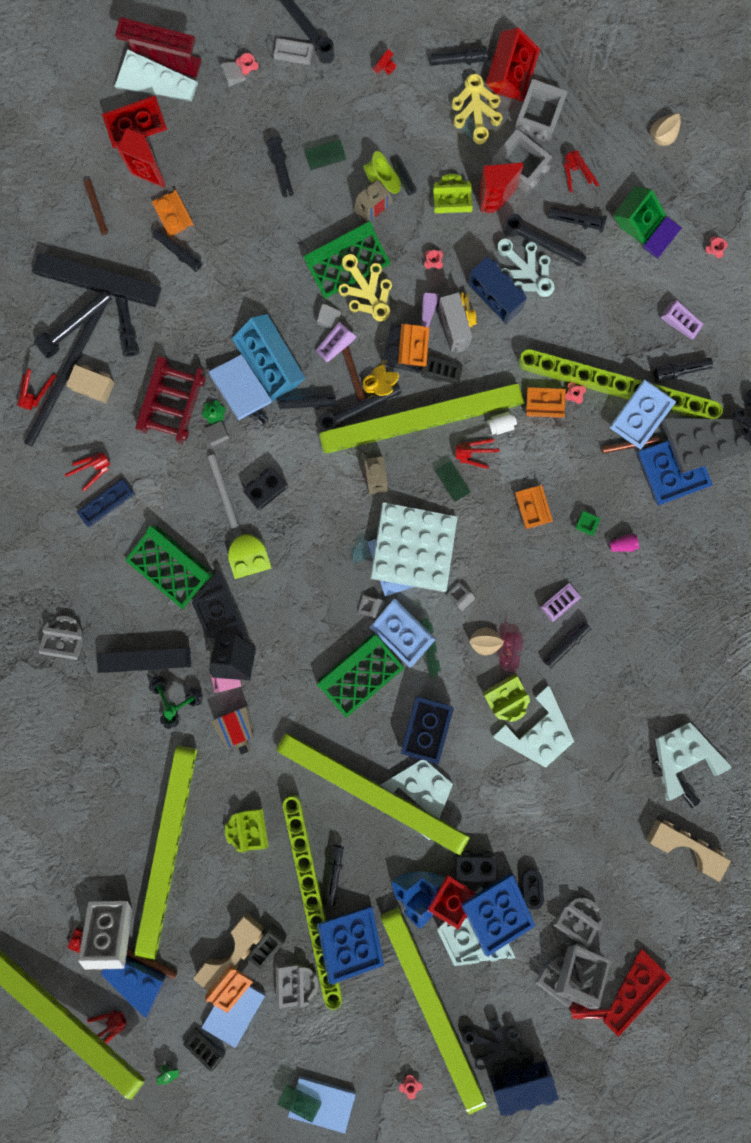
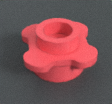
M245 53L236 60V64L241 67L244 75H248L250 71L258 69V63L255 62L251 53Z
M713 236L710 238L709 246L705 249L706 253L713 254L716 258H721L728 243L722 238Z
M427 250L425 252L426 262L424 266L427 269L431 267L441 269L443 267L441 262L443 257L442 251Z
M574 382L569 383L565 399L577 404L582 403L586 387L575 385Z
M411 1074L407 1075L403 1083L399 1085L400 1092L407 1094L409 1099H414L415 1094L422 1089V1083L418 1082Z

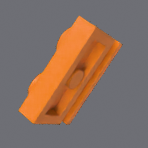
M176 190L171 194H166L152 201L169 236H173L194 225Z
M401 324L398 364L426 366L430 327Z
M528 387L526 393V416L564 418L566 389Z
M542 485L515 492L525 530L553 522Z
M229 965L207 992L205 999L207 1002L210 1001L214 1006L228 1013L253 981L251 977L237 969L235 970Z

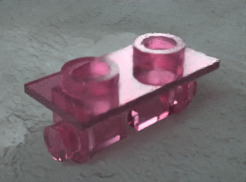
M505 632L502 655L499 660V670L516 672L519 669L520 655L514 654L515 651L521 652L522 634Z

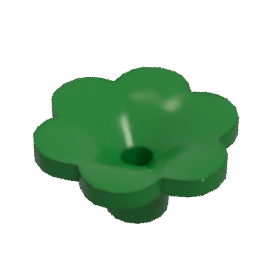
M215 400L204 405L205 410L202 412V416L210 424L224 420L223 415L226 409L220 405L219 401Z
M167 1064L163 1065L160 1068L162 1074L157 1076L156 1083L157 1085L170 1083L179 1076V1069H169Z

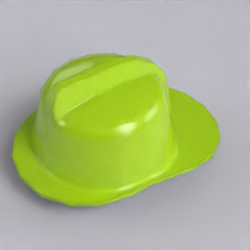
M380 151L374 152L372 160L363 166L369 181L374 183L376 180H379L391 193H399L401 183L397 174Z

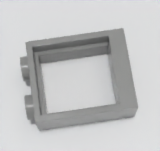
M532 79L515 129H518L523 134L536 136L539 140L550 141L568 91ZM531 97L557 105L550 127L524 118Z
M516 129L495 154L491 165L509 164L505 160L518 144L541 161V164L528 179L524 175H520L517 186L526 193L530 188H535L541 174L545 175L549 171L552 156Z
M458 292L441 297L438 310L451 352L465 351L470 345L472 334L460 294Z
M576 943L573 946H568L555 993L590 1009L599 1008L611 960L604 958L605 955L600 952L588 951L587 947L582 944ZM576 956L597 964L589 995L568 986Z

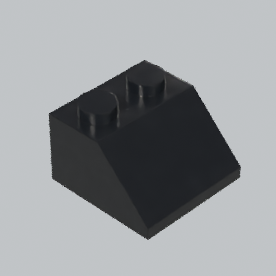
M391 323L382 365L419 373L421 366L398 364L401 325Z
M217 633L210 662L212 678L251 681L256 648L236 634Z

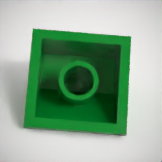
M639 186L633 188L613 214L619 227L641 244L647 242L667 216L654 191L650 188Z

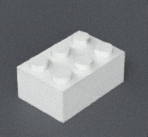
M128 901L88 902L79 962L84 969H124L132 917V908Z

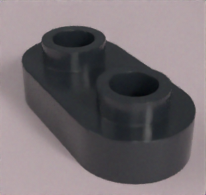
M527 869L522 876L523 899L529 909L537 910L544 903L543 879L538 870ZM531 875L535 876L534 881L528 880ZM536 895V900L531 901L530 897Z

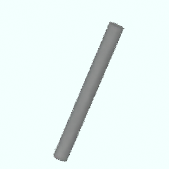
M213 454L208 456L231 528H236L239 525L216 456Z

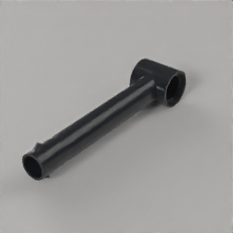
M279 0L317 48L319 60L324 64L331 63L335 57L333 41L328 37L320 35L293 0Z
M510 214L506 218L503 225V232L506 236L514 237L519 235L576 264L575 266L581 267L587 257L583 252L579 253L524 225L521 216L518 214ZM508 223H514L517 228H511Z
M104 290L52 334L49 335L47 332L38 335L34 343L44 357L50 358L59 351L57 344L112 300L111 296Z
M395 383L392 386L393 392L388 395L379 396L375 393L335 414H322L319 418L320 430L325 432L336 429V425L390 398L398 397L402 393L399 384ZM331 420L333 425L331 427H324L323 421Z

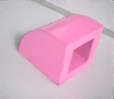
M211 676L214 693L241 687L240 680L212 678Z

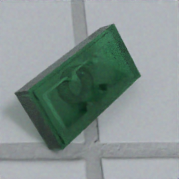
M341 140L305 150L310 170L346 160Z
M451 460L435 470L436 475L454 503L471 493Z
M286 1084L277 1105L313 1123L322 1102Z

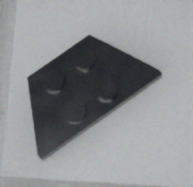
M218 571L202 589V592L192 601L206 637L216 638L217 633L236 634L242 639H249L250 637L221 571Z

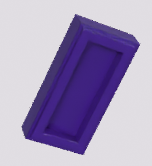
M666 217L643 248L658 259L682 227Z

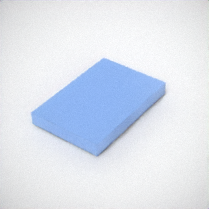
M242 355L209 371L210 377L238 420L271 403L267 392Z
M644 379L609 428L639 449H642L676 401Z
M396 599L392 600L369 627L409 667H412L436 640Z
M250 985L228 1013L214 1006L202 1029L236 1048L264 999L265 993Z
M299 1076L288 1117L345 1133L356 1092Z

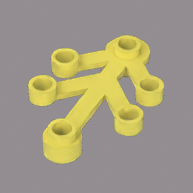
M472 74L465 81V89L452 101V108L455 111H459L462 109L467 97L470 94L472 95V101L460 114L455 116L454 126L462 128L465 120L473 112L475 122L473 140L476 144L481 145L487 141L489 135L488 130L483 127L481 111L491 118L490 122L492 125H500L502 115L493 110L499 106L500 97L492 94L483 86L484 82L480 75ZM480 95L489 100L488 105L480 100Z
M352 254L346 255L343 258L342 266L345 270L352 273L361 289L342 284L339 287V294L344 297L351 295L365 298L371 303V305L360 304L357 300H352L349 304L351 312L361 311L370 313L376 321L380 322L387 320L390 315V308L386 303L388 293L392 287L391 281L385 279L381 282L380 288L382 292L379 301L375 296L378 275L382 270L381 265L378 263L371 265V277L368 285L357 268V258ZM352 261L353 266L348 267L346 262ZM375 266L379 268V272L377 273L373 272L372 268ZM383 283H388L390 287L388 289L383 288ZM346 287L348 292L342 293L341 288ZM353 303L358 305L356 310L351 307ZM382 309L384 311V314L379 315L377 313V310Z

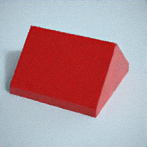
M447 875L428 906L427 911L459 930L467 917L461 903L476 893Z

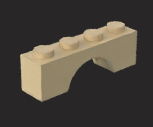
M656 819L646 841L666 853L676 847L685 846L691 848L697 858V869L713 879L721 881L731 862L725 858L726 853L717 848L713 851L707 848L709 844L698 838L696 842L690 838L692 836L690 833L683 829L678 832L673 829L675 825L666 820L660 822Z
M246 912L231 932L235 941L234 952L224 959L208 958L196 972L193 979L209 991L229 965L235 970L237 969L238 965L236 963L240 958L244 960L251 951L249 947L253 943L256 945L263 937L262 931L264 927Z

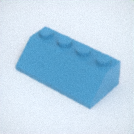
M268 314L252 317L232 338L239 352L267 392L271 402L295 389L306 379Z

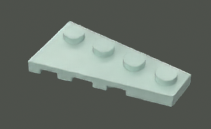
M127 50L115 87L192 101L198 82Z

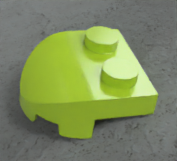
M447 174L442 176L438 183L435 182L433 197L434 213L472 212V186L470 181L466 182L458 174Z
M242 534L237 536L231 543L228 559L235 579L272 568L266 545L262 539L252 534Z
M516 674L482 692L489 707L500 720L513 722L522 718L527 712L526 708L528 703H530V698Z
M263 808L244 810L234 814L225 825L226 840L228 844H232L236 848V851L246 852L269 847Z

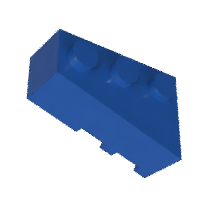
M126 957L124 969H103L101 973L145 1019L151 1011L166 979V975Z

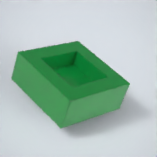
M582 511L574 529L593 536L601 518Z

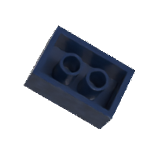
M487 256L470 272L468 285L506 325L523 309L527 300L526 293L522 288H517L512 283V278L499 269L500 266L495 260H491Z
M415 696L400 751L401 754L439 764L454 706Z
M547 1060L534 1063L527 1069L516 1068L506 1071L501 1078L495 1075L490 1076L500 1116H512L518 1111H530L536 1106L551 1105L559 1100Z

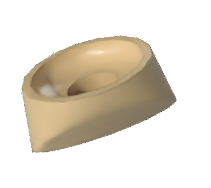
M680 114L666 115L653 123L650 135L655 143L666 146L675 141L680 129Z
M483 627L473 633L469 642L475 652L486 656L499 650L504 640L495 630Z

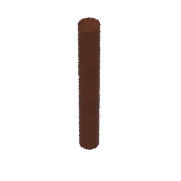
M85 180L84 185L101 235H106L109 232L91 180Z
M347 346L342 352L359 402L365 399L349 346Z
M650 437L644 446L659 443V437ZM627 441L602 446L601 451L602 454L636 448V446Z
M127 948L126 957L175 979L177 971L152 959L135 956V951Z

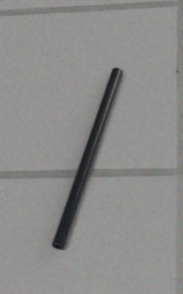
M107 304L88 319L23 443L33 447Z

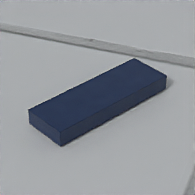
M122 478L77 511V514L86 526L90 528L135 495V493Z

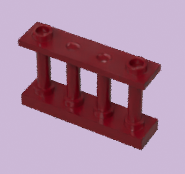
M120 17L115 36L118 40L129 42L127 50L177 73L197 78L202 59L191 56L196 41L195 36Z
M158 356L135 429L144 434H147V431L150 429L177 436L175 441L183 445V442L187 440L189 435L188 426L200 388L204 386L206 381L203 370L198 368L196 375L174 369L170 367L166 358ZM171 375L194 382L191 392L165 386L163 383L165 376ZM166 393L188 400L185 411L160 404L157 401L159 394ZM160 411L182 418L179 429L154 422L152 419L153 412Z

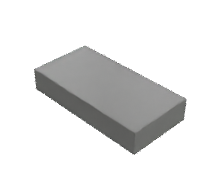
M277 38L273 56L277 60L311 65L314 46L310 43Z

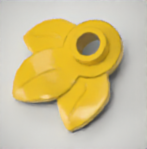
M462 292L460 297L469 327L472 328L473 325H477L475 309L471 310L468 293L465 294L464 298V292Z
M384 364L372 370L371 375L364 378L363 389L367 393L375 392L379 396L388 395L393 392L392 386L397 382L399 374L396 372H386Z

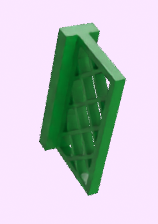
M371 221L303 256V261L312 274L324 299L339 292V287L336 288L337 284L351 286L357 283L353 279V275L347 283L338 281L341 271L352 273L342 268V262L340 267L329 264L331 257L334 255L344 258L349 247L360 248L357 261L368 265L367 272L362 274L364 278L371 275L369 269L372 265L374 253L383 257L385 263L381 264L382 269L391 265ZM372 236L375 242L374 248L364 247V239ZM361 249L372 252L370 262L359 259ZM317 264L325 265L324 276L316 274L313 266ZM375 266L372 270L376 273L379 271V268ZM328 267L339 270L336 280L326 277ZM324 280L335 283L332 291L325 292L323 288Z
M151 525L125 561L183 610L214 573L157 525ZM149 538L155 542V550L146 551L145 542ZM166 551L169 554L170 562L161 563L159 552ZM156 552L157 563L148 564L146 553ZM138 553H143L144 564H136L132 560L133 557ZM180 563L184 567V574L175 575L174 564ZM170 564L171 575L162 576L161 565ZM157 565L158 577L149 575L148 566ZM188 576H195L200 580L196 587H189ZM175 577H185L186 588H176ZM162 578H172L173 589L163 587ZM186 590L187 598L183 603L177 599V591Z
M373 632L316 681V685L347 718L399 674L404 667ZM379 645L384 649V658L373 657V650ZM361 660H370L369 671L358 670ZM373 660L383 661L382 672L372 671ZM386 661L395 662L398 668L393 672H385ZM347 672L355 673L354 683L343 682L344 675ZM358 673L369 674L368 684L357 683ZM371 674H382V681L378 685L371 684ZM332 685H341L340 696L331 695L327 689ZM343 685L354 686L353 696H342ZM357 686L367 687V694L364 697H356ZM342 699H353L352 707L348 711L342 708Z

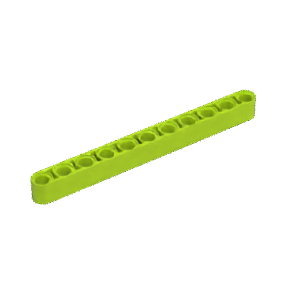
M530 349L523 351L518 360L519 367L524 371L567 383L574 382L575 385H583L588 389L627 400L633 395L634 387H638L642 382L638 379ZM530 357L532 359V363H525L523 358ZM542 362H548L551 366L550 369L543 368ZM560 367H566L569 374H563L560 371ZM584 372L587 379H581L578 373ZM597 377H602L605 380V384H599ZM620 382L623 385V390L617 389L615 383ZM652 384L670 398L677 399L678 405H673L670 412L694 419H717L723 412L721 404L716 401ZM689 403L696 405V411L690 408ZM708 408L714 410V416L708 413Z
M514 384L325 431L319 434L323 453H331L516 407L523 404L524 401L519 384Z
M284 733L275 749L280 754L461 855L470 836L399 795L391 794V791L382 786L379 787V784L289 733Z
M177 745L175 749L135 956L155 959L158 952L197 755L196 748Z
M290 794L283 802L286 825L324 1003L328 1009L335 1010L342 1003L341 983L330 984L324 978L327 975L325 962L320 959L323 951L321 943L316 940V937L319 936L317 923L312 921V917L319 916L322 921H326L327 918L302 801L298 795ZM290 799L295 800L297 807L294 809L289 808L287 801ZM299 819L302 825L298 828L293 827L291 821ZM302 838L305 840L306 845L299 847L296 845L295 840ZM305 857L310 861V864L303 866L299 860ZM311 877L314 883L307 885L303 879ZM314 896L318 902L310 904L308 898ZM335 994L338 996V999L332 1001L329 999V995Z
M399 907L381 914L382 923L468 1114L470 1115L487 1107L482 1091Z
M0 950V986L127 1099H132L144 1084L145 1078Z

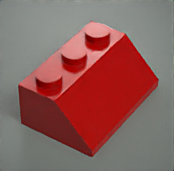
M519 27L501 32L486 85L498 95L524 101L540 48Z
M156 96L102 114L113 149L119 146L126 128L130 130L137 129L145 137L167 130L166 122Z
M126 128L117 150L130 174L165 188V181L145 135L137 129L130 130Z
M523 162L483 167L478 190L481 212L494 213L502 208L516 191Z

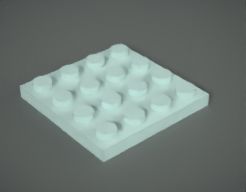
M382 503L370 579L446 592L457 516Z

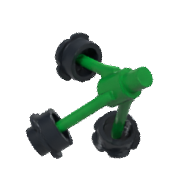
M154 677L149 682V690L154 694H160L165 709L160 717V723L166 729H171L179 724L177 710L186 704L198 706L202 703L203 694L196 688L188 690L183 702L177 705L173 702L169 703L164 694L167 689V680L164 677Z

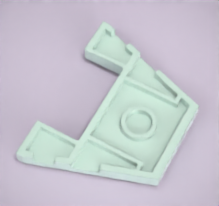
M546 686L535 696L548 713L520 739L506 725L493 735L494 739L544 767H547L574 742L549 686Z
M686 723L655 739L659 764L662 765V782L665 783L666 801L684 794L676 773L703 759H706L714 776H718L731 769L728 762L691 723Z
M419 760L380 784L379 787L382 786L391 791V794L399 787L424 810L440 818L453 783L429 762Z
M479 886L474 892L477 894L483 890L482 886ZM467 917L459 930L445 921L437 927L454 966L474 964L480 961H498V959L515 958L509 944L486 957Z

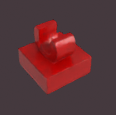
M387 49L373 67V70L377 74L384 70L385 73L390 75L397 67L390 60L394 53Z
M79 928L74 930L67 946L68 949L80 953L84 930Z

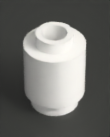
M508 411L491 417L490 420H487V425L491 435H499L514 430V425H517L514 414H510Z

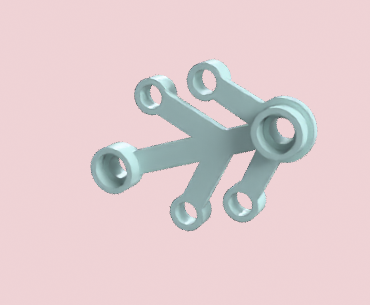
M509 239L500 240L497 246L498 253L502 256H507L521 269L509 270L503 268L501 271L507 273L511 278H530L534 283L523 284L520 281L514 283L515 286L519 285L524 291H536L542 297L550 296L554 291V283L549 279L550 258L547 255L540 257L538 265L541 267L540 277L535 272V252L537 250L535 243L529 242L525 247L527 254L526 264L512 250L513 244ZM505 246L508 250L502 251L501 247ZM532 246L534 251H529L528 247ZM545 259L548 263L542 264L541 260ZM541 286H547L548 290H542Z

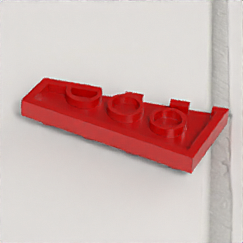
M641 948L609 1008L613 1012L607 1013L603 1019V1022L618 1037L672 979Z

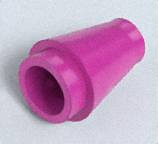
M630 533L611 540V552H635L636 549H639L637 534L632 535Z

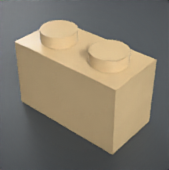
M83 364L81 367L74 365L66 386L75 392L107 403L114 386L110 375L101 371L99 374L92 372V368Z

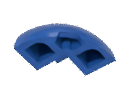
M410 872L392 880L396 899L403 902V905L406 907L404 913L419 929L432 917L433 914L427 911V908L445 880L444 877L430 872Z

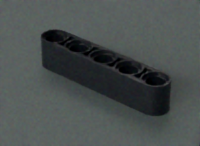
M191 648L97 654V673L192 667Z

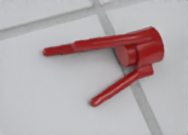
M574 150L565 156L566 163L563 166L566 170L569 192L573 191L570 169L572 171L580 169L589 184L593 182L596 187L599 186L598 181L578 150Z
M28 369L27 374L24 373L22 375L16 406L32 410L33 406L37 408L39 401L56 377L55 374H52L34 400V395L27 393L31 369Z
M494 438L461 442V444H456V459H460V463L488 469V465L467 458H471V453L499 452L500 449L470 447L494 442Z
M98 452L93 456L73 462V466L86 464L65 473V477L92 465L96 471L100 469L82 488L83 492L86 491L103 473L109 471L107 467L111 463L104 452Z
M572 1002L570 1005L572 1019L577 1020L604 1019L605 1015L601 1014L613 1012L612 1009L587 1010V1007L576 1002Z
M113 1010L110 1013L87 1020L88 1023L109 1018L106 1021L107 1028L97 1034L98 1037H102L109 1031L112 1032L103 1040L106 1044L127 1026L126 1018L121 1011L116 1013Z

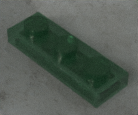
M428 619L419 620L431 634L434 633L432 622H428ZM435 641L425 651L430 677L438 676V672L441 671L439 660H435L434 653L437 652Z

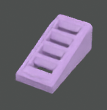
M425 293L423 295L421 326L429 327L439 294Z
M677 300L669 303L660 316L666 323L691 340L695 338L704 325ZM693 323L694 326H693V328H692L691 331H690L688 328H689V327L691 326V324Z
M339 322L315 351L326 362H329L354 341L357 336Z
M568 583L542 604L540 608L550 621L554 622L581 599V596ZM566 590L573 595V600L565 593ZM563 595L568 604H565L559 596ZM555 600H557L561 604V606L563 607L562 609H560L555 604ZM551 604L557 613L554 614L548 606Z

